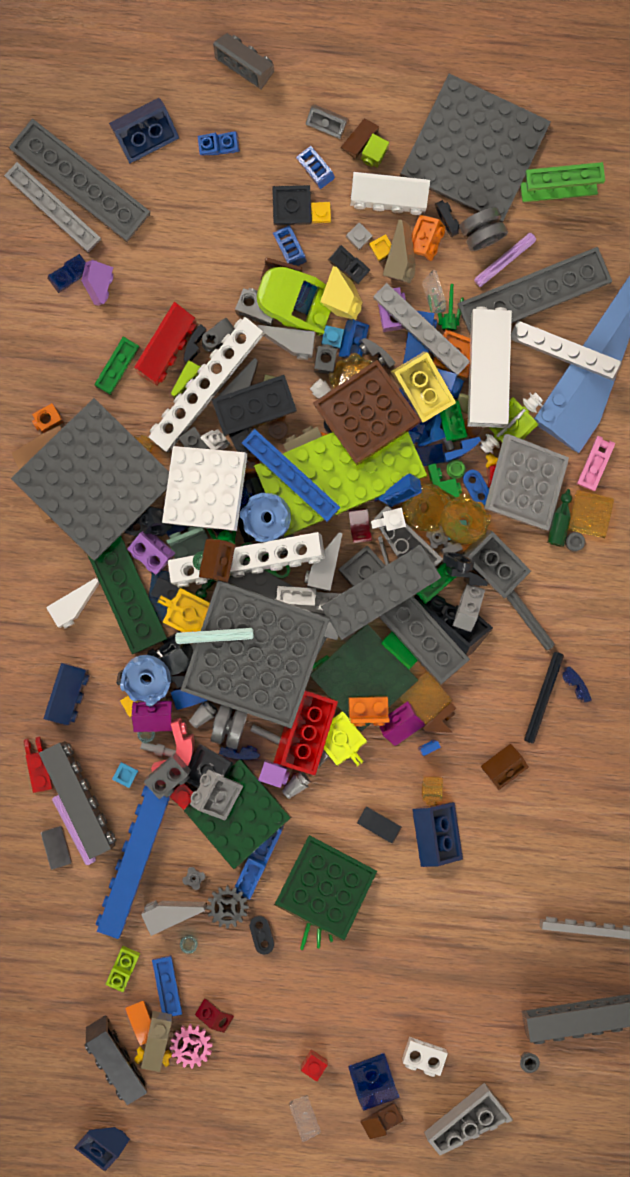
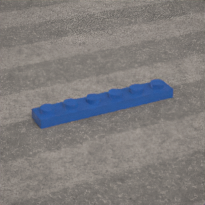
M256 429L242 442L243 446L326 522L338 512L340 506Z

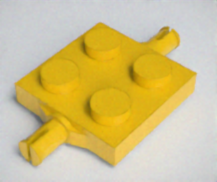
M182 588L179 589L176 597L172 600L161 595L157 602L168 607L163 623L181 632L201 631L210 602Z

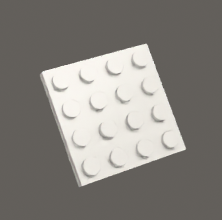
M173 446L162 523L237 531L247 453Z

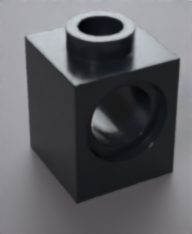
M149 507L139 517L143 533L162 537L173 527L172 524L162 523L164 509Z

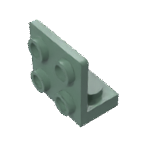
M192 526L184 534L177 532L169 536L170 539L167 540V543L171 550L176 553L174 555L175 559L203 554L206 539H209L203 527Z

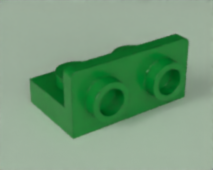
M459 400L440 412L446 441L456 442L467 438Z

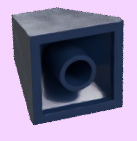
M116 1127L89 1130L74 1148L103 1171H106L120 1156L130 1138L126 1136L125 1132Z

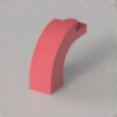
M181 718L173 719L171 727L176 741V754L188 766L194 753V735L186 736L188 732L185 722L182 723ZM166 760L155 762L151 767L152 772ZM178 768L171 769L173 774H181ZM158 780V781H157V784H158V785H164V784H166V783H165L164 781H162V780Z

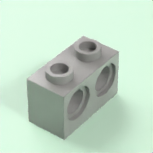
M243 288L235 308L236 314L264 325L272 326L274 318L263 313L258 306L257 290ZM247 299L254 300L252 306H246L244 302Z
M466 585L460 598L453 626L472 631L478 618L485 593L484 589L473 585Z

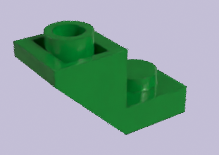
M436 464L428 465L427 470L431 486L454 500L459 499L462 493L460 482L456 483L455 478L440 482V479H442L440 467L437 468Z

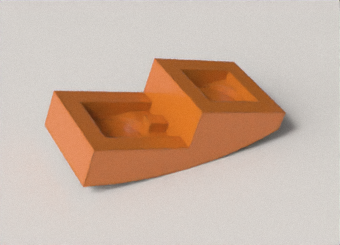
M141 1001L125 1008L140 1046L146 1044L151 1022L146 1003Z

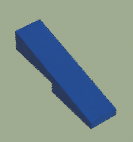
M284 826L248 857L235 885L237 887L236 892L243 891V897H247L250 900Z

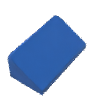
M354 319L346 321L339 357L361 362L363 352L359 347L361 345L359 341L367 337L368 324Z

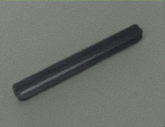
M553 653L524 737V741L533 744L535 742L564 658L562 653Z

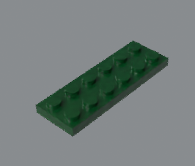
M122 536L118 537L95 561L88 556L131 654L138 653L168 639Z

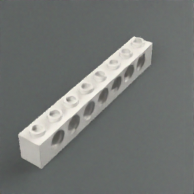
M246 317L243 320L240 318L234 325L235 330L231 335L227 334L221 342L223 345L220 349H215L209 357L211 360L207 365L204 363L197 372L199 375L195 380L192 378L185 386L187 390L175 398L173 401L175 403L171 409L168 408L162 414V421L159 424L156 423L149 432L151 434L149 438L166 452L171 451L173 446L180 440L179 437L188 430L265 334ZM240 334L246 335V341L243 344L237 343V337ZM228 349L234 350V356L231 359L225 358V352ZM216 364H221L222 371L219 374L213 373V367ZM204 379H209L210 381L207 389L201 388V382ZM192 394L198 396L195 404H190L189 397ZM179 409L186 411V415L182 419L177 417ZM171 423L174 430L172 433L167 434L165 427Z
M316 532L236 547L229 576L233 575L235 578L243 577L245 573L249 572L260 574L265 569L276 571L281 570L282 566L287 565L298 567L303 562H308L309 564L319 563L320 559H325L322 535ZM306 546L307 552L304 555H299L300 548ZM283 550H288L287 557L281 559V552ZM268 553L269 559L266 562H262V556ZM203 554L168 560L171 583L178 588L188 587L189 583L205 584L207 580H211L199 577ZM246 557H250V563L243 566V560ZM194 567V573L188 576L189 568Z

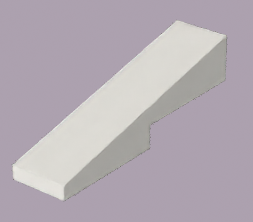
M278 586L276 599L312 612L324 613L321 606L340 594L316 592V588Z

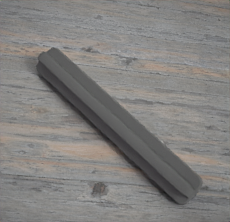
M513 590L506 598L545 650H550L554 647L555 643L515 590Z

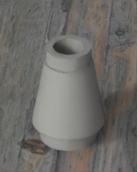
M210 701L202 702L189 722L195 728H198L214 718L218 710Z
M299 771L293 775L282 792L290 799L308 788V784L311 781L303 772Z

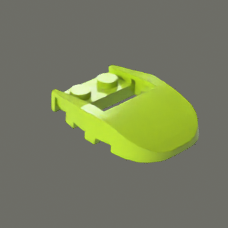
M286 267L271 268L262 277L257 291L258 306L263 313L282 322V325L297 328L298 330L317 332L316 335L320 336L325 332L324 329L331 312L320 302L326 284L318 278ZM303 281L317 286L306 321L292 316Z

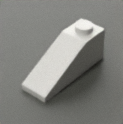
M98 578L91 580L46 607L57 627H64L66 629L74 624L73 620L78 618L100 584Z

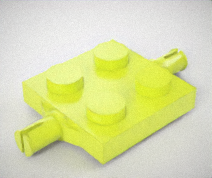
M342 711L332 719L324 750L337 766L349 758L359 766L364 761L357 752L359 748L367 743V740L354 724L350 723L349 718Z

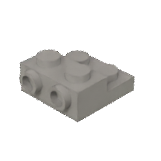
M208 770L206 774L201 776V784L198 790L192 793L190 805L198 811L226 820L243 785Z

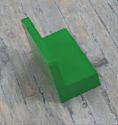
M392 631L380 643L407 669H411L418 661Z

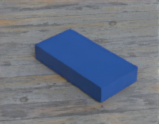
M433 739L418 747V750L422 756H425L441 748L438 741Z

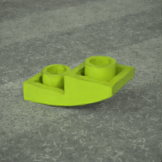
M122 946L105 985L124 992L140 953Z

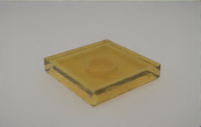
M427 671L398 697L403 703L409 701L412 704L417 716L424 721L425 725L452 701Z

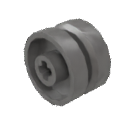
M493 207L480 211L459 225L462 234L469 236L466 243L470 251H477L488 247L508 234L505 224L499 222L501 215L498 208Z
M221 705L213 723L210 742L221 744L225 734H228L227 747L237 749L248 713L236 710L233 717L231 716L233 708Z

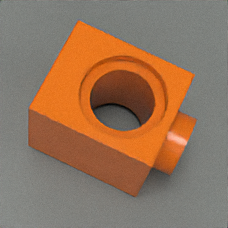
M53 403L32 414L34 417L32 422L35 428L43 433L64 423ZM45 415H50L51 421L43 424L42 418Z

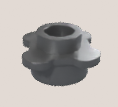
M441 526L426 533L432 548H437L438 545L448 542V538L444 535V529Z
M190 867L187 876L182 880L183 884L190 885L194 890H198L201 881L205 879V874L195 870L194 867Z

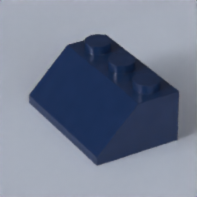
M160 98L109 123L129 164L179 139L169 113Z
M61 663L43 719L64 725H71L72 722H76L78 716L76 708L78 704L82 703L84 697L82 690L83 686H87L89 682V670L68 663Z
M455 802L412 809L421 867H436L463 860Z

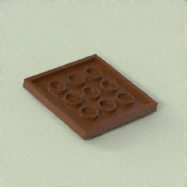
M378 360L313 402L319 414L356 466L421 423L418 415Z

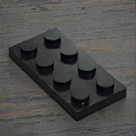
M285 375L211 399L224 437L297 412Z

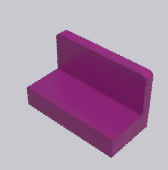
M157 701L152 706H147L145 702H133L132 724L134 732L172 731V701Z
M407 701L388 715L390 722H385V725L379 726L383 736L396 746L424 727L425 723L417 716L412 704Z

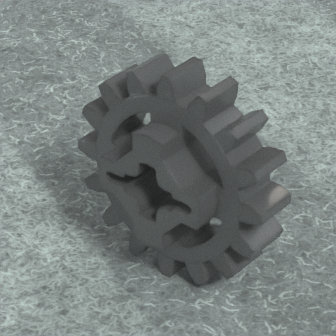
M229 885L226 886L225 890L220 886L218 893L216 891L212 892L214 898H208V901L211 903L206 906V909L211 910L208 913V917L214 916L212 922L219 921V927L223 924H226L227 929H229L230 924L237 927V921L243 922L241 916H247L248 914L244 911V909L249 908L248 904H244L248 898H242L243 891L236 892V886L232 890H230ZM225 894H230V895H233V896H232V897H224L223 895H225ZM216 901H217V904L219 905V910H218V912H216V910H215V902H216ZM238 901L241 905L240 912H238V909L236 908V904ZM229 903L232 904V905H231V910H230V909H226V910L224 909L225 904H226V905H228ZM231 916L232 919H224L223 917Z

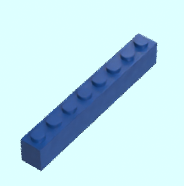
M146 785L141 795L144 797L142 804H138L135 815L138 817L135 823H131L128 831L131 834L129 841L125 840L122 852H125L123 859L118 860L115 868L118 873L116 878L112 877L109 888L112 890L109 896H105L102 907L105 908L103 915L99 914L95 924L98 926L97 932L119 939L123 932L170 799L169 796L167 798L163 796L161 799H158Z

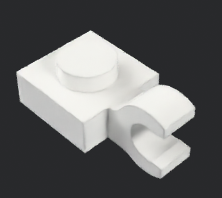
M402 508L383 512L384 518L371 521L372 528L386 526L387 531L406 527Z

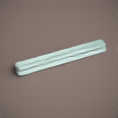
M252 628L176 633L175 639L177 644L253 639L254 632Z

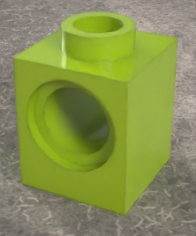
M372 134L362 152L361 159L370 167L375 166L378 168L389 148V142Z

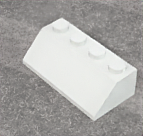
M354 172L350 206H354L356 209L373 208L375 211H384L386 209L392 210L393 213H403L405 211L410 212L412 215L425 214L430 180Z

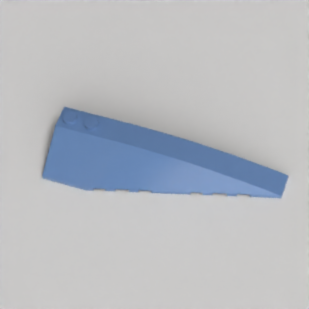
M630 275L583 344L586 348L622 361L630 339ZM570 364L544 402L543 407L540 408L534 417L535 421L539 424L538 427L579 454L601 421L614 381Z

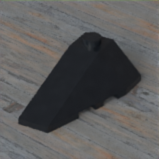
M418 595L414 596L467 657L479 647L493 629L479 615L471 632L453 626L458 605L455 607L447 603L445 598L435 595L426 604Z
M176 633L162 641L164 644L156 650L152 648L147 654L163 661L168 667L170 675L187 671L193 655L190 643H176ZM123 670L118 672L116 680L118 686L121 683ZM147 674L142 675L144 681L151 679Z

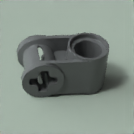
M227 318L221 320L203 334L202 346L207 352H213L215 349L220 348L223 345L221 342L227 334L231 335L235 330ZM207 339L214 340V344H207Z

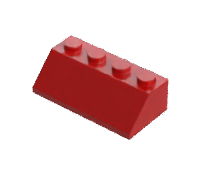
M173 302L134 366L138 375L156 386L160 382H164L168 374L166 373L169 366L173 367L178 358L176 357L178 351H182L187 344L186 338L189 334L192 335L197 327L195 317L176 302Z
M304 691L292 729L284 726L273 763L316 776L338 701Z

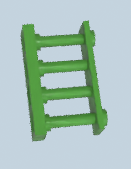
M603 162L526 170V182L520 185L522 202L597 195V184L605 182Z

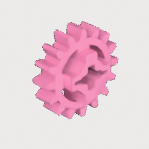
M189 1024L188 1029L181 1026V1032L175 1031L176 1037L171 1039V1042L175 1044L170 1045V1050H175L171 1056L178 1057L177 1064L182 1061L184 1062V1068L187 1064H190L192 1069L195 1063L200 1067L202 1064L201 1060L205 1062L208 1060L206 1055H211L212 1052L208 1048L212 1047L213 1043L208 1042L211 1036H205L206 1029L200 1031L199 1025L196 1028H192V1024ZM183 1037L184 1044L178 1047L179 1040ZM189 1042L191 1045L195 1044L193 1050L191 1047L187 1048ZM204 1045V1051L200 1055L198 1049Z

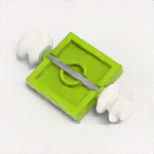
M536 392L533 395L529 393L530 398L528 400L523 398V404L525 405L523 407L514 397L509 400L507 427H489L494 435L486 434L487 439L480 441L482 443L480 447L485 453L491 452L494 454L492 449L494 447L500 448L498 441L501 440L503 442L505 434L523 440L539 425L529 414L530 411L537 413L536 407L538 405L543 407L541 404L543 400Z

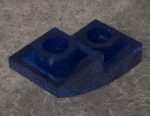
M78 254L65 262L63 267L49 274L47 279L56 291L60 293L82 278L86 261Z
M570 666L564 667L565 672H562L563 680L569 686H577L575 689L577 699H580L583 703L592 701L590 693L581 677Z
M227 745L226 747L222 746L219 751L220 755L234 759H256L261 754L257 752L258 748L251 745L243 746L240 753L236 752L237 749L227 747Z

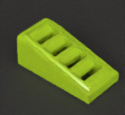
M191 361L186 363L171 392L174 399L186 390L185 386L192 378L195 380L199 375L197 372L200 366Z

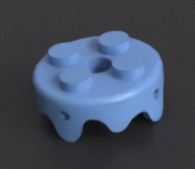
M260 493L250 497L248 504L240 511L245 532L254 537L258 542L277 540L287 532L290 526L291 513L287 503L283 498L273 493ZM266 512H269L272 516L269 523L264 520Z
M137 656L126 664L122 672L120 688L129 695L132 701H144L147 706H152L167 694L171 683L170 671L163 661L154 656ZM147 674L152 680L146 682L142 679V675Z

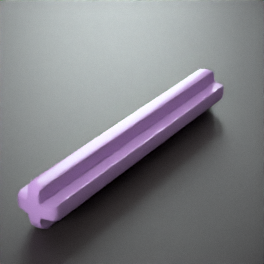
M532 233L527 234L474 279L475 283L479 287L483 286L536 241L535 236Z
M59 795L53 797L52 801L85 865L92 864L96 859L95 857L89 859Z

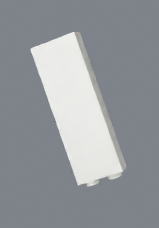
M477 307L471 313L468 426L506 428L508 425L512 311L500 307L495 308V310H488L487 307Z

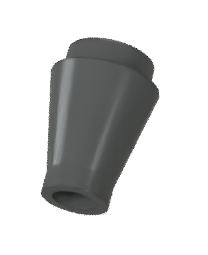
M524 1052L520 1060L522 1070L527 1073L535 1072L540 1065L539 1058L535 1054Z

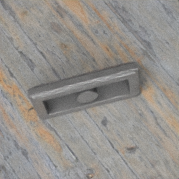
M314 104L311 106L305 124L340 139L348 118Z
M59 826L42 831L41 836L50 869L53 870L71 864L62 827Z

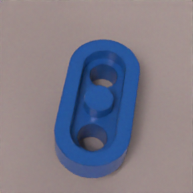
M469 470L463 476V484L473 503L477 506H485L489 488L480 472ZM474 477L475 483H470L469 478ZM478 494H483L484 500H479Z

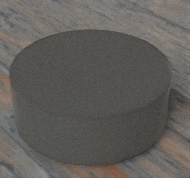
M573 532L566 537L565 545L570 551H579L585 545V538L581 533Z

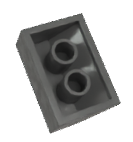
M226 33L213 43L215 59L261 90L274 73V64L268 57L260 56L253 47L245 46L235 35L231 36Z

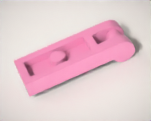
M597 435L577 485L593 492L596 490L615 446L614 442H607ZM599 447L604 448L605 452L598 451Z

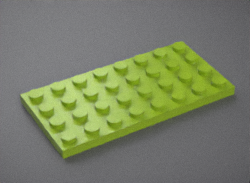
M333 432L283 453L289 461L340 506L335 515L379 497L409 473L418 479L427 476L408 432L357 466ZM263 463L254 466L265 493H273L280 496L290 509L291 522L284 537L324 521L317 512Z

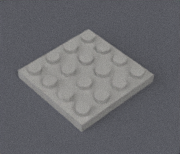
M505 434L484 509L549 531L569 457Z

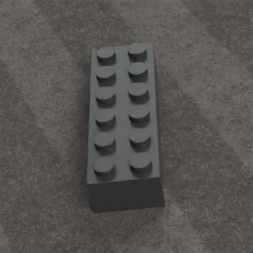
M420 544L325 603L321 608L326 616L330 618L329 621L342 640L439 580L441 576Z
M66 741L60 742L39 752V755L89 859H92L112 849L115 846L116 837L112 830H108L106 826L108 821L104 813L100 814L99 802L96 796H92L89 791L91 786L87 778L84 779L81 774L83 769L79 761L75 762L73 758L74 750L71 744H67Z
M630 994L523 1010L522 1017L525 1034L530 1043L543 1044L545 1040L550 1039L562 1041L565 1040V1037L572 1036V1038H582L584 1034L588 1033L601 1035L604 1033L603 1031L611 1030V1032L623 1031V1028L630 1027Z

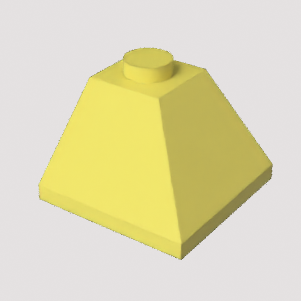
M333 266L320 302L335 315L356 320L361 311L362 300L353 281L337 267Z

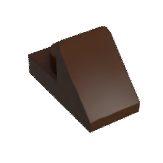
M449 702L422 729L430 732L452 733L443 720L448 721L455 715L454 710L456 707L452 702Z
M392 1102L364 1118L360 1123L369 1139L386 1136L387 1130L403 1122L404 1119L395 1103Z

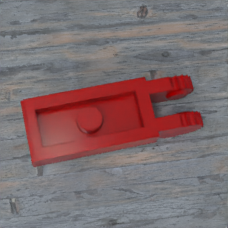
M40 736L36 737L35 740L38 753L32 754L29 739L24 740L25 752L27 754L25 756L33 793L53 789L51 778L39 755V752L44 750Z

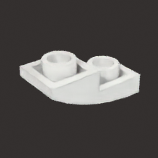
M218 429L215 431L211 430L200 437L212 450H223L230 444L226 437H224V434Z

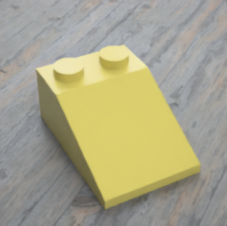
M422 352L391 371L422 423L456 403L428 352Z

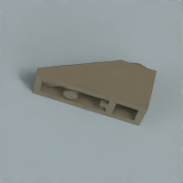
M399 219L383 276L410 284L415 275L416 266L411 227L409 223Z
M158 1011L152 1012L141 1069L160 1072L172 1022V1014Z

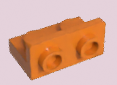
M419 215L412 232L414 254L425 256L429 261H432L437 254L438 245L445 234V226L439 219Z
M349 697L350 723H354V726H365V723L383 726L385 722H390L388 717V697Z

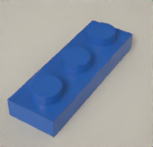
M172 955L152 959L161 1011L172 1014V1016L182 1015Z

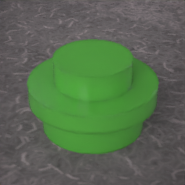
M452 460L448 463L446 471L451 478L459 479L465 474L466 468L462 461Z

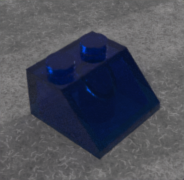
M385 1053L348 1066L357 1098L363 1111L400 1098Z

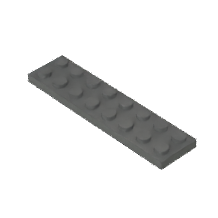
M33 118L9 146L13 153L126 242L131 239L151 214L147 208Z
M595 247L462 301L457 306L470 335L471 313L477 307H487L488 310H495V308L500 307L512 311V324L612 283V279L599 248Z
M367 545L341 566L338 571L353 587L386 565ZM413 596L379 616L439 685H442L470 660Z

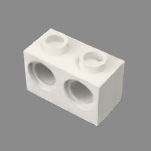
M409 1037L402 1061L405 1067L411 1070L418 1068L424 1070L426 1075L435 1077V1074L441 1075L448 1053L442 1047ZM418 1051L420 1056L417 1059L410 1058V1053ZM436 1057L439 1060L436 1065H430L428 1063L429 1059Z

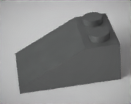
M488 529L461 554L474 561L473 570L486 580L504 599L531 572L493 531Z

